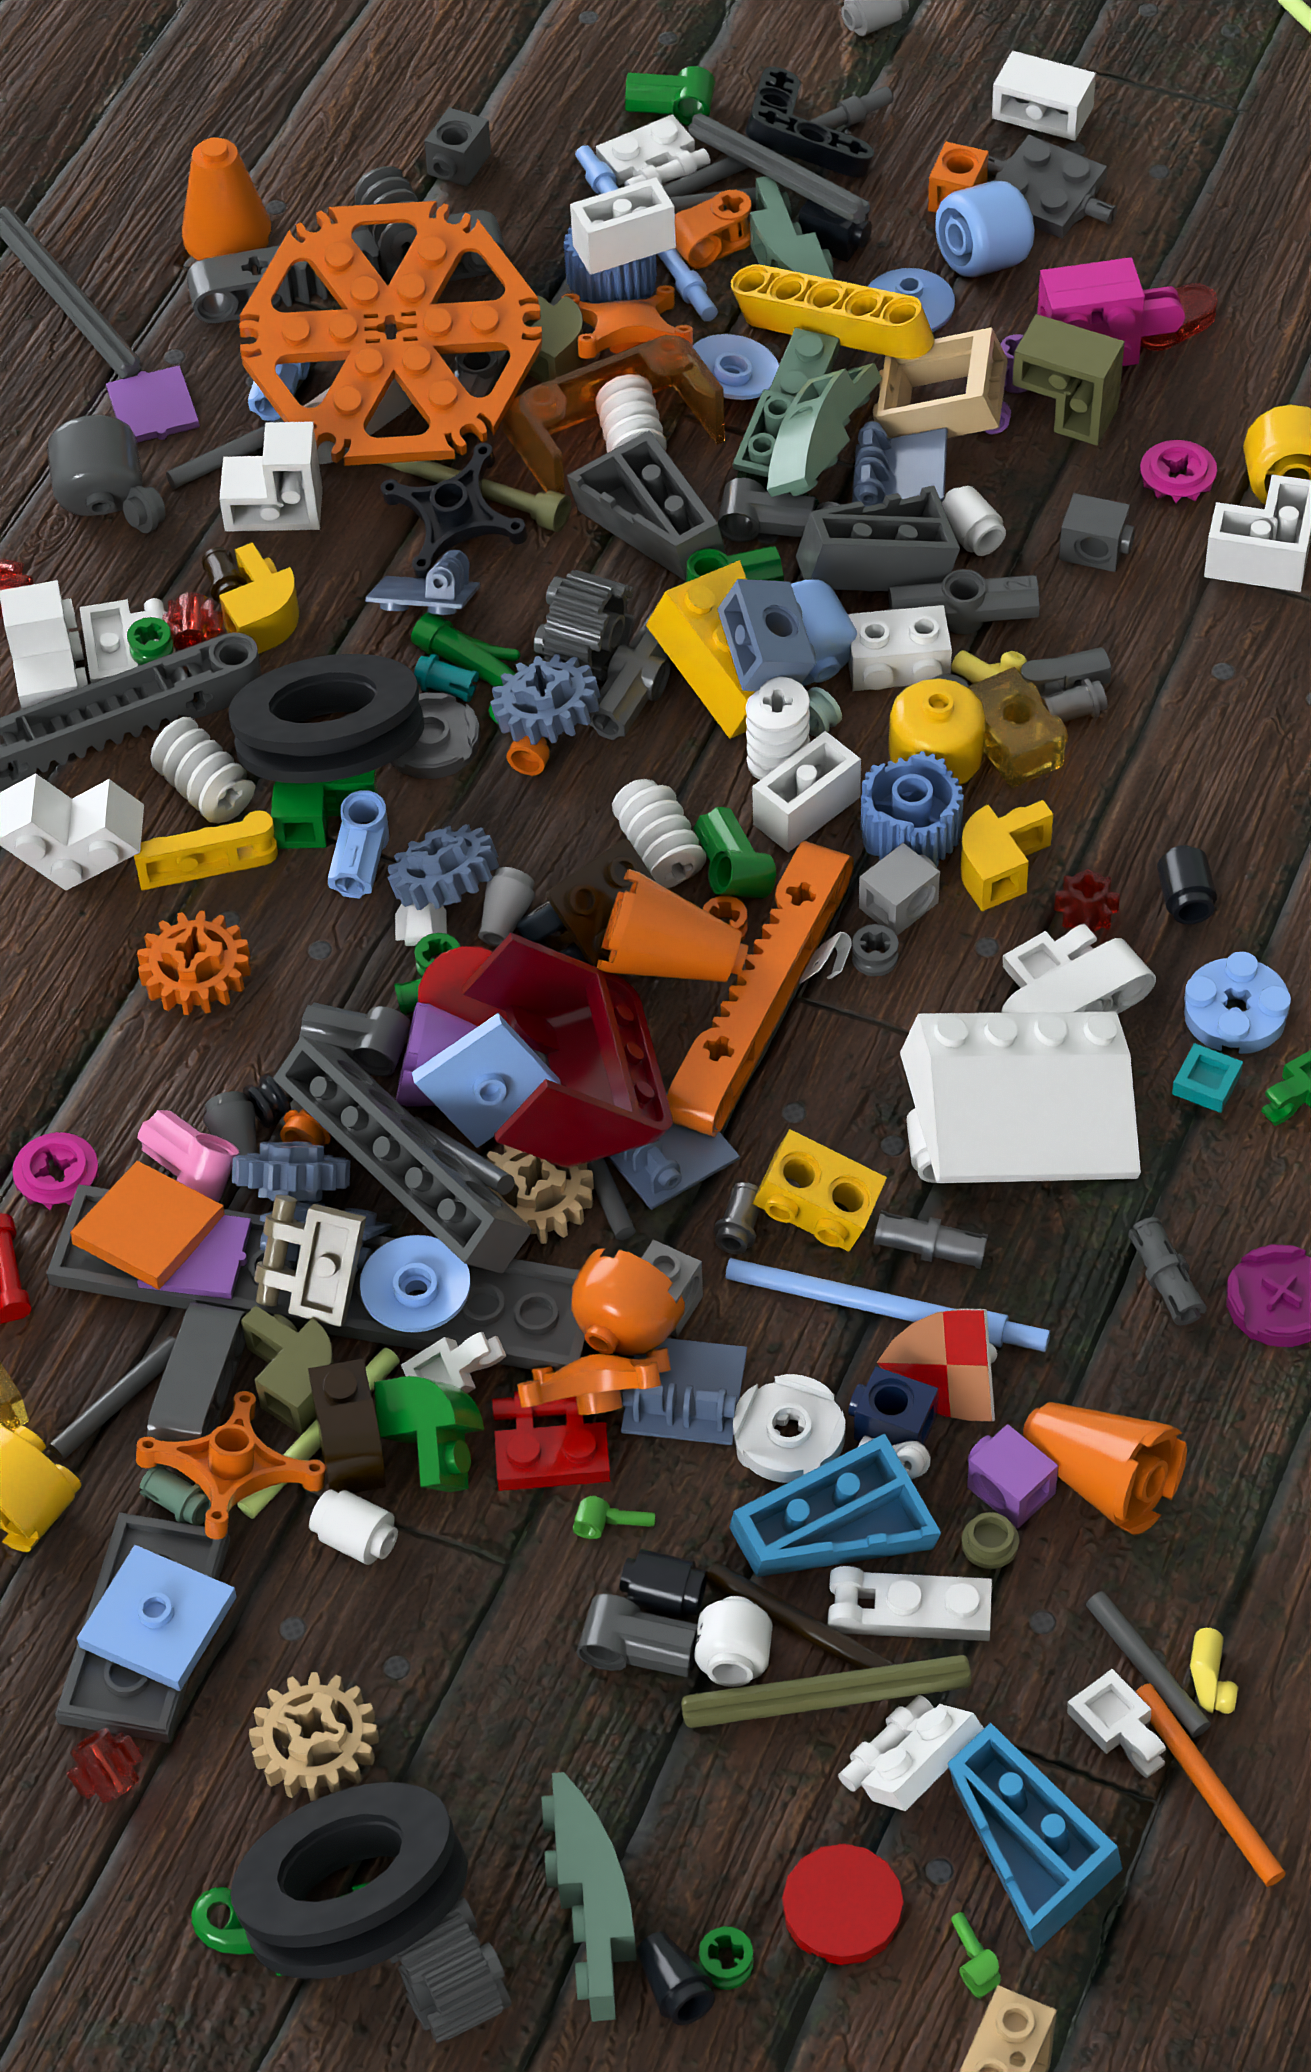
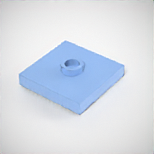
M499 1013L412 1072L414 1083L476 1148L494 1137L497 1130L545 1079L561 1085L557 1075Z
M134 1545L78 1635L79 1647L181 1691L237 1598L235 1587Z

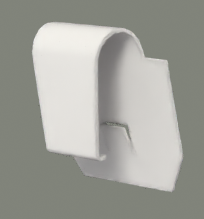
M401 903L395 913L396 941L405 940V946H416L421 938L429 934H447L446 910L443 905L441 908L435 909L434 904L429 903L422 910H417L414 903L407 907Z
M839 932L824 942L814 952L800 979V984L820 971L834 947L837 950V957L832 974L827 976V978L832 979L842 972L852 946L850 936L845 932Z

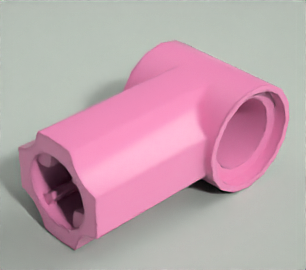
M157 1110L154 1116L143 1122L139 1130L137 1139L142 1143V1151L176 1175V1181L219 1202L232 1172L233 1157L239 1154L238 1148L218 1136L200 1133L172 1111Z

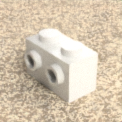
M1012 51L993 84L992 118L1075 141L1094 107L1096 73Z
M657 177L570 204L573 246L590 275L676 248L674 205Z
M944 605L848 614L857 630V636L851 643L850 660L848 661L853 691L911 686L922 680L932 679L943 674H951L952 648Z
M824 731L752 786L753 825L789 853L861 797V758L828 732Z

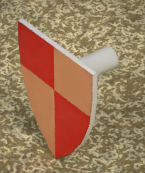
M987 1309L940 1311L913 1322L891 1341L877 1361V1364L882 1369L938 1388V1414L967 1421H995L991 1363L997 1358V1350L993 1344L989 1343Z

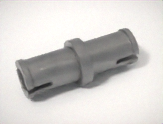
M881 1210L874 1244L921 1254V1260L932 1262L933 1257L975 1266V1268L980 1269L988 1234H977L940 1225L941 1219L930 1217L929 1222Z

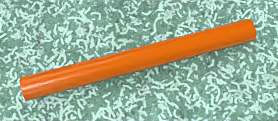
M1151 1683L1138 1688L1135 1693L1151 1708L1150 1723L1266 1887L1273 1886L1281 1881L1286 1875L1285 1870Z

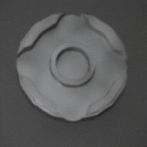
M421 693L419 694L418 702L421 705L424 718L423 733L410 750L390 762V764L399 772L414 778L438 779L455 774L470 764L479 750L480 727L475 712L467 704L465 707L463 704L456 702V697L449 694Z

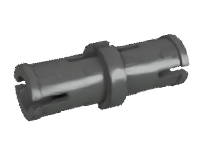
M1151 1217L1139 1221L1134 1225L1135 1229L1129 1230L1128 1236L1144 1261L1147 1269L1145 1272L1147 1281L1152 1288H1157L1159 1293H1161L1176 1325L1181 1326L1195 1322L1201 1318L1200 1313L1206 1312L1207 1307L1188 1275L1189 1264L1182 1254H1177L1159 1218Z

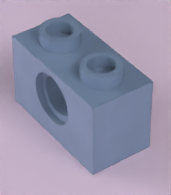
M737 579L717 610L742 691L760 690V687L767 680L778 676L791 678L802 684L816 665L815 650L809 642L802 620V609L796 601L791 582Z

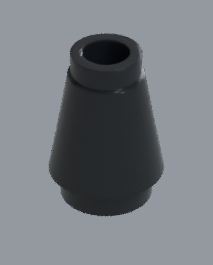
M656 1932L646 1937L639 1944L636 1953L641 1960L661 2015L671 2018L676 2025H687L697 2021L711 2009L715 2002V1995L712 1991V1979L670 1939L667 1933Z

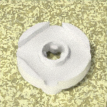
M796 1374L775 1376L774 1383L765 1384L759 1389L758 1384L748 1389L736 1405L733 1418V1437L738 1460L743 1466L750 1468L763 1478L775 1482L789 1483L838 1458L845 1442V1418L843 1411L841 1412L840 1407L834 1401V1394L821 1382ZM789 1419L796 1420L798 1422V1430L801 1433L793 1437H784L774 1427L776 1425L786 1426Z

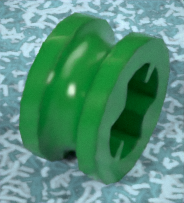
M155 617L142 618L135 621L127 631L130 655L140 665L170 655L174 651L170 627L162 619Z
M433 933L421 938L416 944L414 951L418 975L421 978L423 977L426 968L435 960L434 958L431 959L433 955L460 947L458 941L445 933Z
M723 1926L713 1929L704 1936L700 1943L699 1967L712 1979L713 1986L718 1989L731 1990L740 1987L748 1981L753 1972L754 1958L750 1939L744 1932L734 1927ZM730 1947L734 1957H743L741 1961L734 1958V1968L722 1969L720 1961L710 1959V1957L718 1958V1949Z

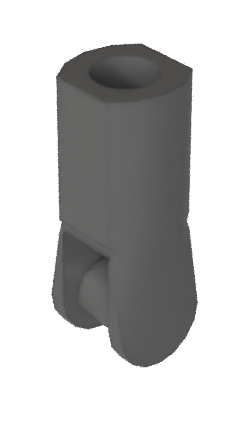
M1099 647L1058 658L1030 660L1023 664L1021 668V678L1024 680L1020 688L1021 696L1028 702L1040 703L1042 696H1049L1081 686V682L1084 679H1089L1091 682L1099 680L1101 684L1111 683V665L1104 648Z

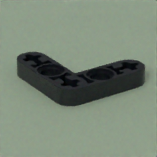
M765 68L760 78L745 128V134L748 138L764 147L846 176H865L874 156L873 148L861 139L792 115L800 88L799 78L783 68Z

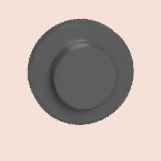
M137 485L130 488L129 494L123 502V512L126 520L131 526L136 527L142 533L154 531L158 524L164 521L166 515L164 502L160 494L150 486L144 488Z

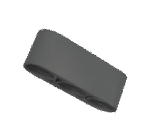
M199 1302L190 1303L151 1407L147 1425V1437L169 1442L189 1441L209 1435L217 1428L246 1344L241 1320L246 1316L247 1312Z

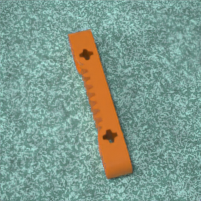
M807 841L800 843L777 885L775 901L778 909H771L770 924H763L762 939H755L754 955L747 954L745 959L746 970H741L740 975H737V985L730 986L729 1001H722L721 1017H714L712 1028L700 1033L694 1040L672 1081L667 1094V1100L674 1124L712 1137H716L718 1131L721 1132L847 891L853 872V856Z

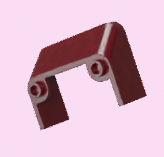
M510 933L462 986L463 995L506 1011L509 1025L532 1050L534 1049L547 1055L550 1069L561 1082L560 1085L545 1079L494 1134L496 1142L544 1159L552 1165L571 1168L655 1143L672 1126L673 1119L643 1005L638 993L627 981L617 975L601 971L595 966Z

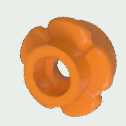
M304 1108L300 1112L290 1110L284 1115L283 1120L286 1124L280 1132L282 1142H312L313 1145L324 1147L325 1144L330 1143L332 1135Z

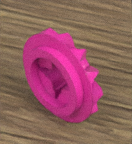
M1169 440L1154 445L1144 454L1141 460L1140 474L1143 477L1144 488L1154 489L1157 499L1169 495L1172 496L1175 503L1184 496L1196 501L1200 492L1211 491L1213 481L1216 479L1217 465L1214 457L1204 447L1190 441ZM1187 466L1186 475L1179 474L1176 478L1170 477V472L1177 473L1180 469L1183 470Z
M62 1132L45 1134L26 1144L16 1156L12 1170L16 1189L25 1196L30 1205L36 1202L42 1203L49 1210L52 1209L54 1204L67 1203L71 1206L78 1185L91 1186L94 1179L99 1178L98 1160L92 1146L79 1136ZM49 1160H53L55 1166L58 1165L59 1169L64 1170V1181H55L54 1177L49 1175Z

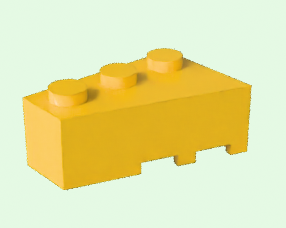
M740 560L665 591L646 623L649 631L729 739L747 731L746 704L748 698L755 692L742 691L717 610L736 580L747 579Z

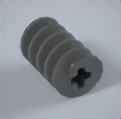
M392 166L379 167L366 173L357 183L354 191L356 205L419 202L412 190L411 184L407 179H404L402 170ZM408 223L367 225L385 261L399 267L417 235L416 229Z

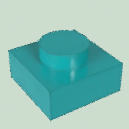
M1194 1043L1173 1082L1172 1095L1222 1113L1242 1074L1243 1061Z

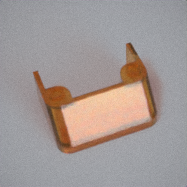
M674 335L658 337L529 388L513 399L502 420L504 433L545 492L552 490L565 494L562 452L550 435L598 416L595 401L597 394L608 381L618 376L634 374L647 378L652 385V394L674 386L716 445L725 442L724 388L686 339Z

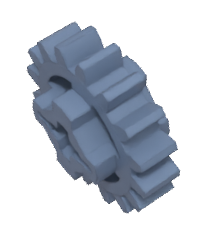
M555 654L550 662L543 661L540 656H536L533 661L534 663L529 664V667L522 663L516 664L518 673L515 675L504 673L501 676L503 686H496L492 689L494 700L490 701L491 707L503 734L511 732L513 741L516 742L525 736H529L531 745H536L541 737H548L551 743L557 742L558 735L562 734V732L570 736L575 735L574 725L577 723L589 725L591 723L589 713L599 711L597 698L601 697L596 677L592 675L591 667L589 665L580 667L576 657H572L566 663H562L560 654Z
M465 824L458 831L453 832L451 826H446L444 829L427 832L425 834L426 840L420 843L416 841L409 842V848L406 852L396 853L394 857L397 863L388 866L387 869L390 876L387 878L396 899H400L403 906L407 907L414 903L417 910H422L429 903H433L435 909H439L442 905L460 902L461 894L465 892L477 893L480 882L491 881L493 877L490 871L499 867L496 859L499 856L490 835H486L483 828L480 827L471 831L470 826Z
M312 1142L260 1143V1154L247 1153V1155H236V1157H233L232 1183H235L236 1186H248L250 1189H259L258 1197L269 1198L271 1201H275L276 1195H287L296 1198L297 1201L316 1202L322 1200L323 1190L333 1191L336 1188L346 1189L347 1186H350V1160H346L345 1157L324 1155V1146L313 1145Z

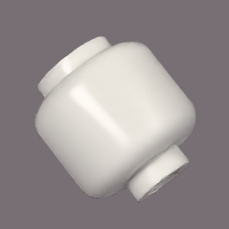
M730 1596L706 1606L698 1619L694 1654L697 1665L712 1681L722 1686L738 1687L749 1683L752 1679L759 1677L768 1667L772 1621L763 1609L753 1604L749 1599L740 1596Z

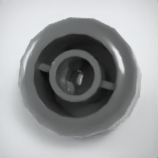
M105 415L82 416L58 426L50 435L47 454L53 495L59 505L68 512L80 516H93L121 511L130 488L137 485L142 486L143 478L137 439L131 427L120 419Z

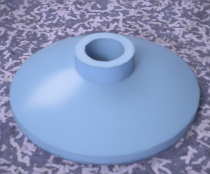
M916 268L891 270L881 274L868 285L871 288L918 298L932 333L942 328L953 315L955 296L952 288L943 278L927 270Z
M733 334L711 335L699 340L690 349L687 358L689 374L699 386L720 397L736 400L761 397L763 389H770L779 367L777 359L765 346L750 338Z
M426 1235L404 1236L384 1244L369 1257L360 1277L361 1298L369 1314L384 1326L402 1332H423L447 1323L465 1305L471 1286L468 1265L463 1263L439 1238ZM414 1290H422L425 1292L417 1296L408 1295L410 1292Z

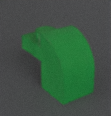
M375 770L345 779L319 783H285L276 781L272 794L271 817L273 819L274 837L278 849L327 848L328 816H341V804L351 793L369 790L378 794Z
M405 1376L374 1382L376 1418L380 1438L406 1444L418 1443L421 1487L445 1492L469 1489L468 1471L471 1465L469 1448L465 1443V1433L484 1430L480 1411L473 1399L462 1389L454 1385L417 1376Z

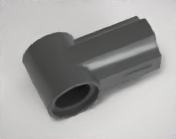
M748 478L730 480L725 485L717 522L720 533L723 537L735 542L751 541L758 536V533L802 537L810 512L816 509V497L792 496V494H781L771 497L769 492H766L765 488L755 480Z
M313 1002L312 1005H307L303 1014L299 1039L301 1036H305L341 1048L366 1073L384 1077L394 1073L409 1037L411 1023L404 1014L389 1007H373L367 1014Z
M600 1594L593 1597L576 1653L585 1663L602 1670H622L627 1664L688 1677L695 1660L698 1624L643 1613L634 1602L624 1597Z

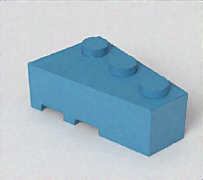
M885 1433L734 1510L729 1526L756 1577L932 1550L941 1534Z
M990 1723L947 1764L957 1794L1035 1952H1037L1122 1870L1119 1850L1113 1841Z

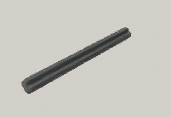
M701 113L695 114L692 117V123L688 126L691 136L855 224L865 221V214L870 211L868 201Z
M3 206L0 209V237L122 379L138 375L142 370L138 355L11 208Z

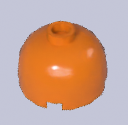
M605 1248L597 1249L589 1256L579 1271L572 1289L571 1310L580 1330L585 1334L586 1342L596 1351L607 1355L612 1353L619 1355H643L655 1349L667 1339L683 1317L685 1302L682 1295L676 1303L668 1292L673 1282L648 1261L622 1250H619L614 1258L602 1256Z

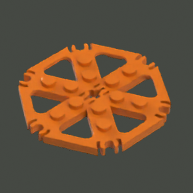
M437 201L328 207L329 217L323 211L316 213L317 223L321 228L318 232L307 231L300 222L296 224L297 241L289 229L241 312L239 323L240 337H254L257 339L252 344L240 345L243 367L284 422H313L317 450L323 442L329 441L334 443L335 445L331 450V460L338 463L344 458V466L455 459V451L461 455L467 453V444L462 438L464 434L473 433L482 443L486 442L487 425L494 436L542 349V327H528L524 324L529 320H540L539 298L478 218L472 230L471 215L468 213L464 214L459 223L449 224L446 222L449 218V205L444 203L437 210ZM330 218L335 222V224H331ZM411 224L416 229L417 235L389 285H387L354 242L352 233L357 227L362 225ZM466 252L478 253L505 287L504 294L497 300L436 304ZM304 261L311 266L342 309L283 313L277 311L272 306V300L290 268L295 263ZM386 325H395L396 330L399 331L396 333V339H387L386 334L383 333L386 330ZM508 351L510 353V359L492 392L481 398L474 397L467 392L440 356L441 354ZM345 360L323 401L313 408L300 405L275 371L277 364ZM393 379L397 381L430 427L424 434L375 438L366 433L365 429ZM452 441L453 448L447 442ZM345 448H350L349 451L345 454Z

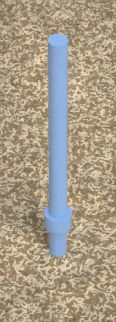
M734 1258L729 1259L725 1278L728 1280L911 1322H916L936 1312L956 1310ZM987 1311L989 1343L1000 1348L1003 1343L1046 1352L1050 1330L1008 1321V1315Z

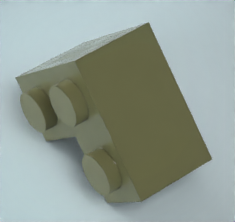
M1036 314L1014 352L1012 385L1055 398L1054 432L1098 446L1118 409L1125 341Z

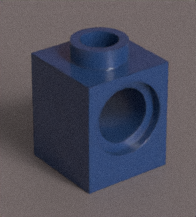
M875 1366L867 1385L860 1383L857 1385L849 1404L848 1415L854 1417V1440L861 1442L864 1436L875 1439L885 1433L892 1446L909 1440L918 1441L925 1445L937 1418L938 1388ZM886 1409H895L900 1411L901 1413L897 1415H885L881 1413V1411Z

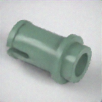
M161 1464L150 1468L140 1483V1488L142 1489L140 1494L174 1513L177 1522L199 1526L205 1521L206 1512L211 1508V1502L198 1484L191 1485L168 1471Z

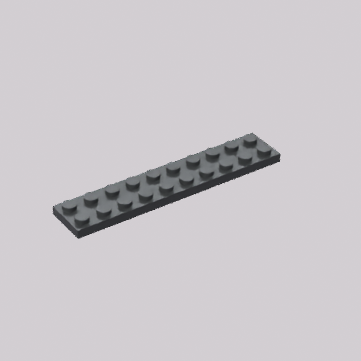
M78 1185L46 1273L50 1285L187 1309L191 1302H199L248 1313L256 1305L271 1316L274 1314L284 1316L297 1329H302L310 1320L288 1313L292 1292L280 1290L277 1306H264L256 1302L259 1285L254 1280L257 1262L263 1261L265 1251L260 1250V1240L265 1222L259 1221L260 1215L224 1209V1213L227 1216L251 1218L252 1222L245 1249L247 1264L240 1267L232 1299L139 1288L137 1278L72 1244L70 1232L110 1190ZM377 1235L364 1240L363 1247L371 1248L372 1255L378 1248L395 1238ZM512 1259L503 1274L468 1265L471 1286L465 1305L453 1319L432 1330L402 1332L388 1328L375 1320L365 1308L361 1298L360 1277L363 1269H358L355 1274L346 1322L339 1327L317 1321L326 1333L330 1335L421 1351L444 1337L456 1340L457 1345L460 1346L469 1337L483 1332L487 1340L494 1336L499 1337L506 1357L497 1364L529 1370L552 1366L554 1371H558L569 1363L584 1357L588 1344L584 1338L585 1334L580 1330L571 1310L573 1284L580 1270ZM285 1260V1265L289 1269L296 1270L298 1261ZM414 1290L410 1292L408 1295L417 1296L425 1292L422 1290Z

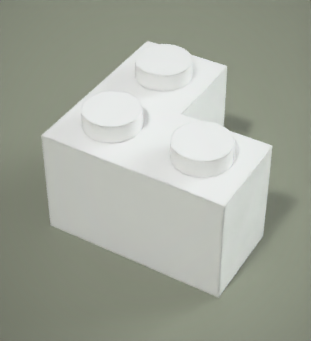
M313 422L265 423L263 456L223 457L219 500L225 531L320 530L323 487Z
M1272 474L1265 509L1216 502L1208 537L1204 577L1301 592L1311 542V480Z
M58 580L0 590L4 627L13 660L21 709L87 686L88 679L85 667L76 668L75 661L84 660L79 631L69 632V629L77 627L72 599L62 600Z
M34 774L0 792V846L67 891L140 853L144 804L110 779L71 799L38 774Z

